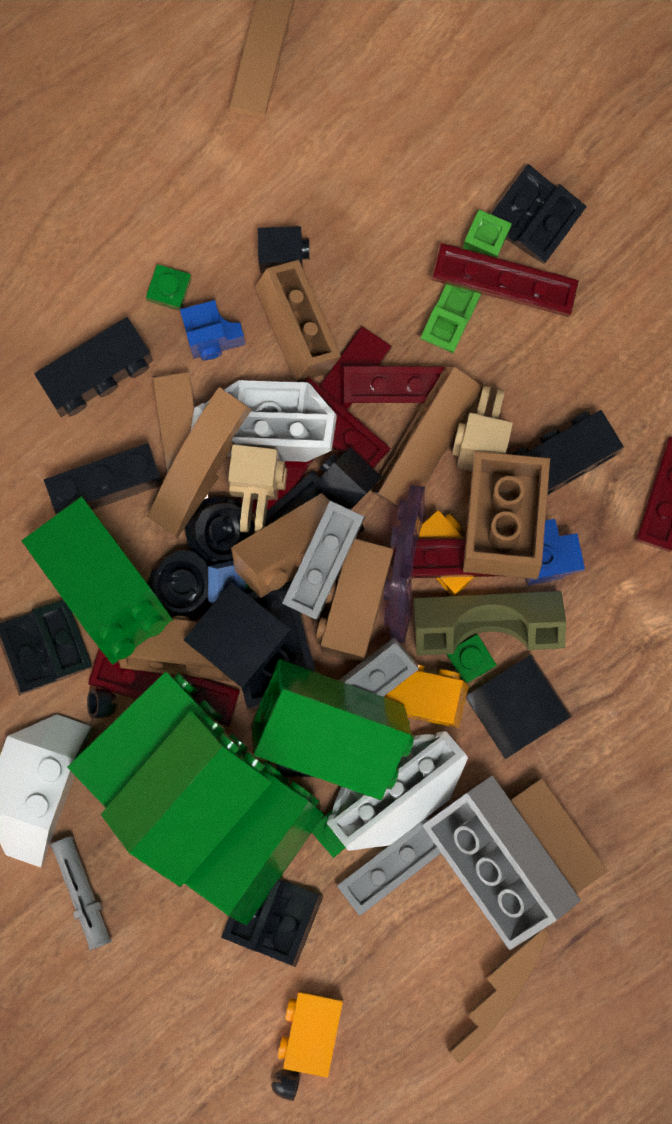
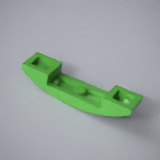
M478 210L462 249L498 258L512 223ZM446 284L420 340L454 354L482 294Z

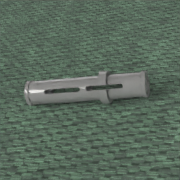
M73 836L52 843L50 845L51 849L54 851L76 910L73 912L75 920L79 919L89 945V951L111 943L112 940L109 937L100 910L103 909L101 902H96L85 869L74 844Z

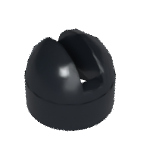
M91 689L87 697L89 716L95 719L110 717L117 709V704L112 703V701L116 700L115 694L107 689Z
M281 1069L273 1076L281 1081L271 1083L273 1092L283 1099L294 1101L299 1087L301 1072Z

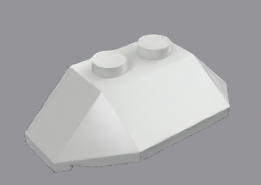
M239 380L224 389V391L252 409L231 440L235 445L277 449L281 461L307 462L332 451L337 415L309 383ZM209 401L205 404L203 402L194 408L191 430ZM232 449L227 456L231 457Z
M56 714L7 736L0 754V845L7 856L42 867L75 776L67 767L84 751L92 726Z
M446 731L437 732L436 735L423 734L414 736L413 746L407 757L402 756L397 766L399 768L397 781L391 790H386L382 801L341 787L327 824L348 851L391 845L450 800L468 757Z

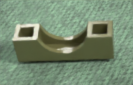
M562 591L414 598L417 656L454 654L458 645L467 637L481 632L492 631L509 634L517 638L524 644L527 650L565 648L566 617Z

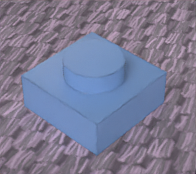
M233 560L208 566V601L210 603H214L230 583H233L246 593V582L235 572Z

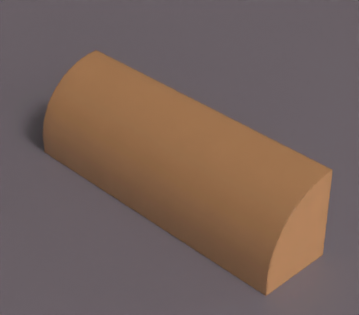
M445 367L380 475L382 478L371 489V492L408 514L456 435L459 423H463L483 388L456 367Z

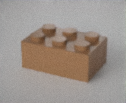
M475 451L471 473L463 572L538 579L543 556L550 458Z
M358 539L354 540L340 570L338 583H334L326 601V608L331 609L328 619L321 617L318 626L316 643L321 644L322 654L357 664L366 659L390 572L394 549Z

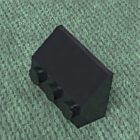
M292 582L285 583L280 589L273 590L262 598L255 592L247 593L248 596L293 632L247 689H242L247 709L259 707L279 659L317 673L302 613L282 604Z

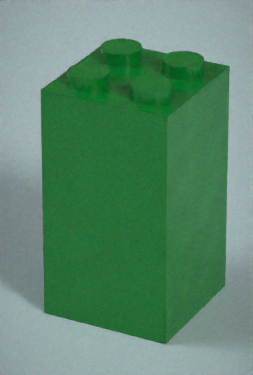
M82 496L21 540L85 631L112 665L130 656L136 647L148 638L160 634L166 625L173 621L151 588Z
M280 659L251 723L254 756L381 801L386 790H391L394 787L399 774L397 766L402 756L407 757L414 742V736L410 730V720H408L404 704Z
M165 672L67 768L106 808L191 710L203 719L210 715L218 723L223 716L208 701L204 700L200 704L195 699L193 694L198 690L183 675L177 673L173 676Z
M192 710L100 814L129 854L180 888L272 783L262 772L265 764L250 751L246 753L249 746L234 733L230 736L224 733L225 729L210 715L203 719Z
M262 761L265 764L262 772L272 783L184 883L227 916L246 926L324 816L316 808L319 800L295 782H292L289 787L286 786L290 780L265 761Z

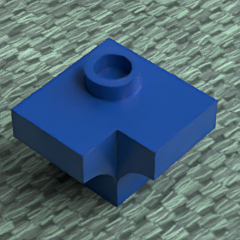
M215 300L180 309L194 359L201 357L202 361L212 360L220 357L222 351L246 345L241 324L224 320L218 312Z
M556 519L545 521L541 570L538 579L526 578L527 586L562 580L568 575L585 570L578 533L559 536Z

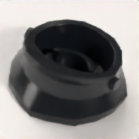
M226 496L212 497L202 501L185 526L187 546L210 565L232 561L231 547L253 535L255 525L251 519L249 532H240L242 511L240 501Z
M179 550L169 554L158 562L148 579V586L171 618L173 616H185L194 619L206 613L213 604L208 601V566L210 565L195 551Z

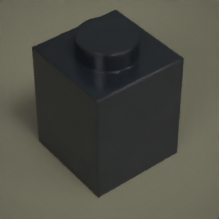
M301 226L258 228L260 273H264L267 268L296 260L300 261L303 268V260H310L309 238H302Z
M350 447L340 457L334 452L320 467L324 474L315 485L333 502L351 510L382 477Z

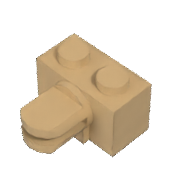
M483 385L477 414L469 413L467 424L459 423L452 455L459 456L456 468L472 471L475 451L506 454L513 423L498 419L505 390H497L491 417H486L484 413L491 387Z
M232 445L228 483L231 496L243 497L240 532H249L254 499L258 500L255 517L256 533L265 527L268 500H278L279 490H285L287 468H285V461L280 460L277 449Z

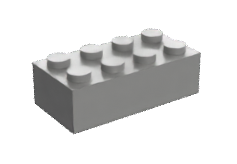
M493 776L480 783L422 825L509 950L557 921L581 901Z

